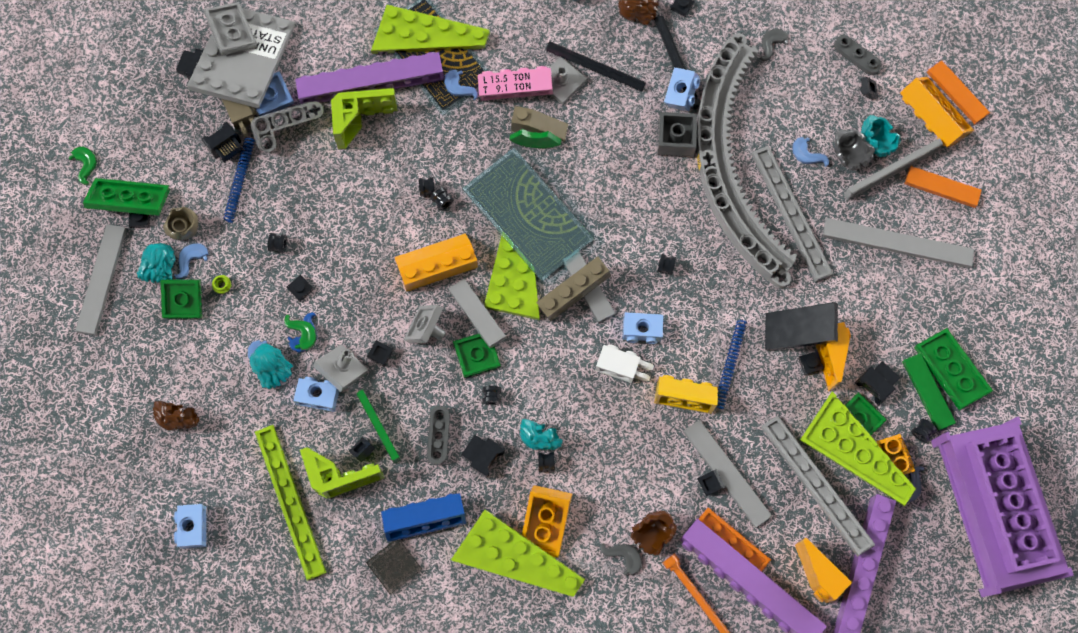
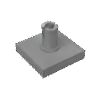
M561 57L549 67L551 68L553 88L551 96L564 105L587 81V78Z
M439 305L420 306L404 340L408 343H427L430 336L441 340L445 335V330L438 327L436 323L443 308Z
M342 344L315 361L313 365L340 392L365 376L369 370L354 356L353 352L350 353V349H346Z

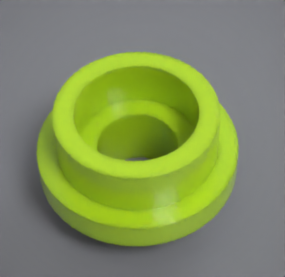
M225 275L216 276L212 281V288L218 294L227 293L231 288V281ZM224 282L225 286L220 288L219 284Z

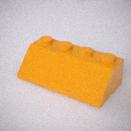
M928 77L915 78L900 92L903 96L902 100L908 106L911 105L914 109V114L919 119L924 120L926 128L930 132H934L938 137L937 139H941L943 142L942 146H953L974 131Z
M466 233L394 257L406 292L478 268L476 255Z

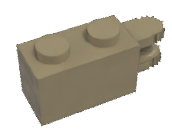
M222 99L235 129L241 128L244 137L248 136L245 126L250 125L254 115L257 114L254 107Z

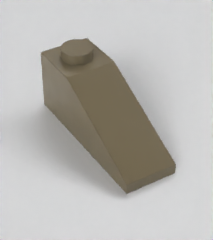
M515 106L511 121V132H517L521 129L537 133L549 131L562 139L561 141H565L568 124L534 109Z

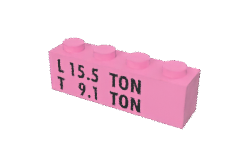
M539 66L532 70H529V68H520L518 71L504 69L498 73L484 71L482 74H478L481 101L553 94L551 68L546 66Z

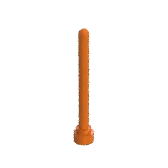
M674 553L666 559L663 565L666 569L674 571L720 633H730L679 566L681 564L678 556Z

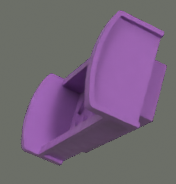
M1015 417L1002 425L950 436V433L946 432L931 440L933 448L940 449L984 585L983 589H979L981 598L1074 576L1072 569L1067 566L1019 426L1022 425L1019 417Z

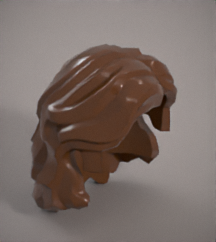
M619 0V13L629 21L635 22L637 19L641 24L647 25L657 15L656 11H658V8L656 7L659 6V0Z
M154 401L152 408L153 418L159 426L166 430L189 429L196 427L199 422V417H197L198 415L193 407L186 408L182 412V404L175 405L173 403H165L164 401Z
M654 511L648 513L642 519V522L632 527L633 532L630 536L632 540H635V544L640 543L638 547L643 548L644 553L656 556L660 554L664 544L672 541L676 534L677 526L668 512Z

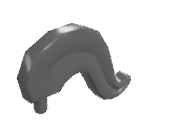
M771 29L763 35L761 45L764 56L760 57L761 61H767L772 57L773 43L784 42L786 45L789 44L787 32L782 29Z
M605 543L601 544V552L606 557H624L627 569L623 572L624 575L638 573L642 563L641 556L636 548L629 544L606 548Z

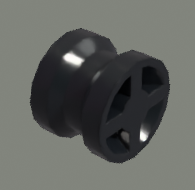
M429 177V179L425 180L418 178L420 197L426 194L432 195L435 192L434 177Z
M444 187L435 191L430 197L431 201L437 204L439 211L445 210L454 201L453 197L447 194V190Z
M270 233L268 251L273 252L277 250L280 253H285L287 235L282 234L278 236L276 233Z
M661 254L657 272L661 273L664 271L668 275H672L676 257L672 256L670 258L666 257L665 254Z
M482 387V392L484 393L482 404H501V398L499 397L502 392L501 387Z
M920 419L918 426L911 430L913 436L923 443H928L930 436L937 432V428L926 419Z
M538 452L539 472H544V470L555 472L554 452L549 454Z

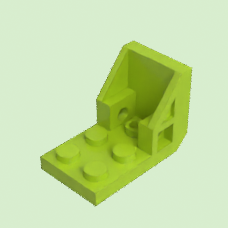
M394 88L337 93L331 100L333 136L338 150L346 149L362 129V114L374 115L375 113L382 112L391 114L394 111H398Z
M308 447L300 450L311 488L318 495L327 499L385 479L379 465H374V463L363 466V470L355 472V470L348 471L342 477L340 470L336 468L335 463Z

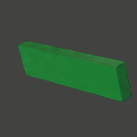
M920 353L903 360L902 363L937 431L954 425L956 421L922 354Z
M363 389L358 391L356 395L393 463H398L401 459Z

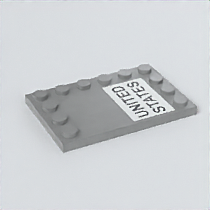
M242 8L257 42V48L221 55L214 36L211 34L187 84V88L190 91L259 108L292 35L295 22Z

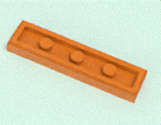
M942 60L927 71V74L974 125L989 115L990 112Z
M910 166L904 183L905 185L973 208L977 207L982 191L981 189Z
M709 507L699 517L702 523L761 572L771 561L770 558Z

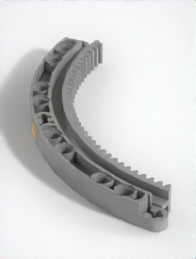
M737 33L728 38L721 48L709 71L702 91L697 115V164L705 195L725 235L743 258L761 276L775 287L783 289L791 281L788 270L796 261L797 254L790 255L791 249L785 251V244L779 246L780 240H773L774 234L768 235L770 229H763L765 223L759 224L761 218H755L757 212H751L753 206L747 205L749 199H744L746 193H741L743 187L739 186L740 180H736L738 174L735 173L736 167H733L734 160H732V147H730L731 134H729L731 130L732 107L740 83L749 66L756 60L759 52L756 46L753 45L751 48L746 45V37L743 34ZM701 136H707L709 139H703ZM709 183H714L717 187H711ZM718 202H721V203H723L725 206H724V207H720V206L717 205V203H718ZM742 242L749 243L751 247H745ZM758 258L764 259L766 263H760ZM776 271H778L777 276H775L774 278H772V276H774V274L776 273ZM784 276V281L780 283L778 281L779 277Z

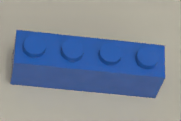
M460 493L448 494L445 497L431 498L424 502L409 503L406 506L392 507L381 511L384 533L388 542L467 524Z

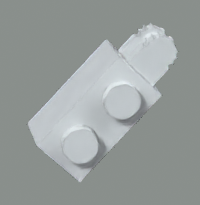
M603 345L595 371L632 383L633 378L643 381L650 380L649 375L636 371L637 367L651 371L654 366L651 363L640 360L641 357H638L632 351L624 352L614 345Z

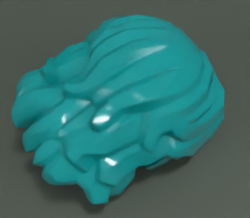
M870 115L863 122L861 133L866 137V143L874 147V154L877 157L891 155V152L893 153L898 149L900 135L898 133H891L894 127L886 118Z
M163 243L148 245L143 251L140 267L136 273L138 278L146 282L151 280L152 283H159L162 279H172L171 268H173L176 260L174 249L170 245Z
M265 343L259 345L255 352L251 354L249 359L252 371L257 374L263 388L274 389L276 386H281L280 381L286 382V379L292 376L290 369L293 365L284 358L280 349Z
M525 418L522 419L519 435L527 447L533 450H556L562 447L563 439H559L555 428H548L547 431L542 432L545 424H538Z

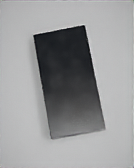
M835 302L769 312L765 315V350L767 351L838 342V304Z

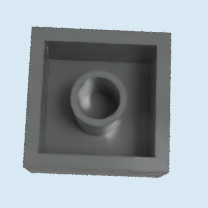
M660 112L657 128V155L694 156L696 150L697 114Z

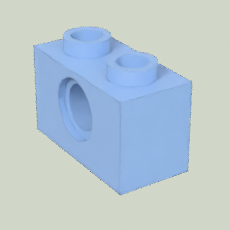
M674 67L664 100L668 107L690 111V107L693 106L695 101V91L700 85V78L697 73ZM683 87H687L685 92L680 93Z
M624 313L622 340H627L629 343L646 341L647 344L661 342L663 337V315ZM645 326L648 331L640 332L638 327Z
M312 377L299 378L293 401L299 406L335 412L339 390L328 380H324L323 383L317 382V379ZM315 390H322V394L319 397H313Z
M203 504L177 506V511L174 513V521L177 524L174 542L177 544V547L181 549L206 547V506ZM189 522H193L194 528L187 532L186 525Z

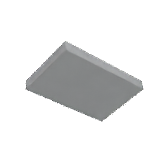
M239 2L204 9L205 17L221 55L257 48V42Z

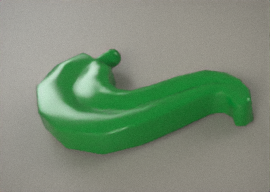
M76 147L71 152L72 155L69 157V160L75 158L77 161L83 162L78 179L82 184L89 185L86 178L97 164L96 156L86 147Z
M286 315L284 319L286 327L301 332L300 344L295 345V349L300 348L302 351L311 349L315 345L317 338L315 328L309 322L290 320V315Z

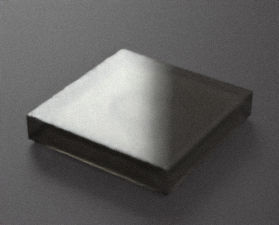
M400 539L389 543L366 562L390 595L423 570Z

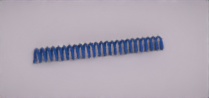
M253 138L244 139L245 142L242 147L246 151L241 152L236 169L237 172H235L236 175L234 176L235 179H233L234 182L231 186L228 206H226V213H224L225 216L223 217L225 221L230 223L234 222L230 219H235L233 216H235L236 210L234 209H237L238 203L236 202H239L238 199L240 198L237 195H241L239 192H242L241 189L243 187L240 185H244L242 182H244L245 176L243 175H246L245 172H247L246 169L248 168L246 165H249L248 162L251 158L249 155H252V148H254L252 145H255L253 143L255 139Z
M744 320L736 322V328L734 329V335L728 350L729 353H727V360L722 371L724 374L720 378L718 393L728 395L724 391H729L727 388L730 386L727 384H731L732 378L729 377H733L729 373H734L732 370L735 368L732 366H736L734 363L737 361L734 359H738L737 356L739 354L736 352H740L739 349L741 347L739 345H742L741 342L743 340L741 338H744L743 334L745 333L743 331L747 327L745 325L747 321ZM718 394V397L727 398V396ZM718 398L719 401L726 402L725 399ZM717 402V404L719 405H725L724 403ZM716 406L719 409H724L722 406Z

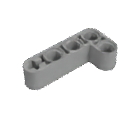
M312 101L254 118L251 122V128L258 148L265 152L273 151L276 147L273 131L319 118L323 114V106L319 102ZM312 106L317 107L315 114L304 111L312 109ZM294 110H298L300 112V118L298 120H294L292 117V112ZM277 115L283 118L281 125H276L274 122V118ZM259 120L265 123V128L261 131L256 127ZM268 138L271 141V145L265 149L262 146V141Z

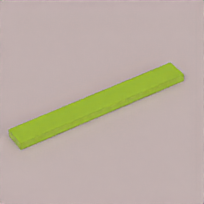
M270 425L255 431L306 580L309 581L326 574L325 566L274 425Z

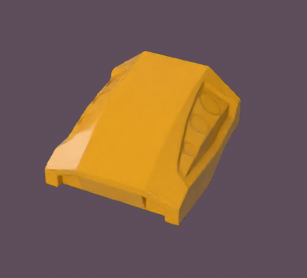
M901 434L876 441L878 446L904 475L916 471Z

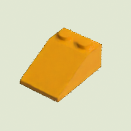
M845 322L838 323V342L816 345L824 367L823 373L828 391H833L842 382L851 337L850 330L846 327Z
M533 485L529 495L522 535L553 557L559 558L572 493Z
M807 538L795 544L809 585L814 591L813 595L820 602L828 603L835 601L852 582Z

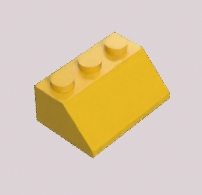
M663 375V377L659 376L654 403L712 414L718 402V388L707 382L698 384L693 383L694 381L691 379L676 380L673 376Z

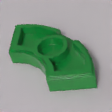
M525 129L511 134L509 141L515 144L539 149L559 146L562 140L549 131L537 133L529 132Z

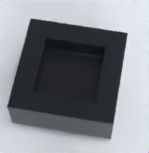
M674 0L670 9L686 17L695 1Z
M867 76L860 79L862 95L870 100L879 98L876 81Z
M129 213V227L131 229L149 228L150 215Z
M301 275L286 287L299 302L314 290Z
M376 340L367 355V359L385 367L394 350Z
M818 351L798 357L804 376L824 370Z
M362 437L349 452L362 463L371 455L375 448Z
M717 469L697 478L706 496L725 488Z

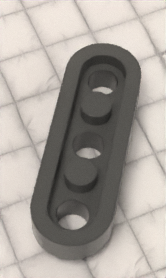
M840 35L836 38L834 49L868 75H875L879 72L882 64L876 56L847 35Z
M436 406L430 412L427 458L433 465H441L447 459L450 413L444 406ZM443 414L444 418L442 420H438L437 415ZM441 433L443 436L441 439H436L435 435ZM436 452L441 454L439 459L434 458Z

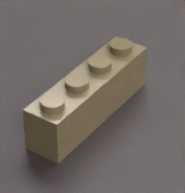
M597 256L536 303L551 322L611 277L610 271Z

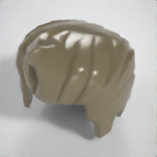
M187 207L172 208L163 225L165 234L174 240H187L194 237L198 229V216Z

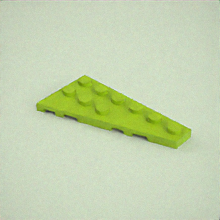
M386 5L371 53L378 54V52L387 51L388 53H395V51L424 52L435 51V49L451 50V48H462L463 50L485 49L490 30Z
M502 231L484 307L490 310L540 320L539 307L536 303L538 297L535 269Z
M832 391L800 441L905 507L916 488L894 465L888 455L883 452L876 441Z
M486 509L451 558V561L572 597L575 596L585 581V578Z

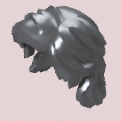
M851 129L850 131L839 130L835 134V153L841 159V165L848 167L851 171L857 168L860 169L861 164L867 166V163L873 159L875 150L873 146L866 143V137L856 129Z

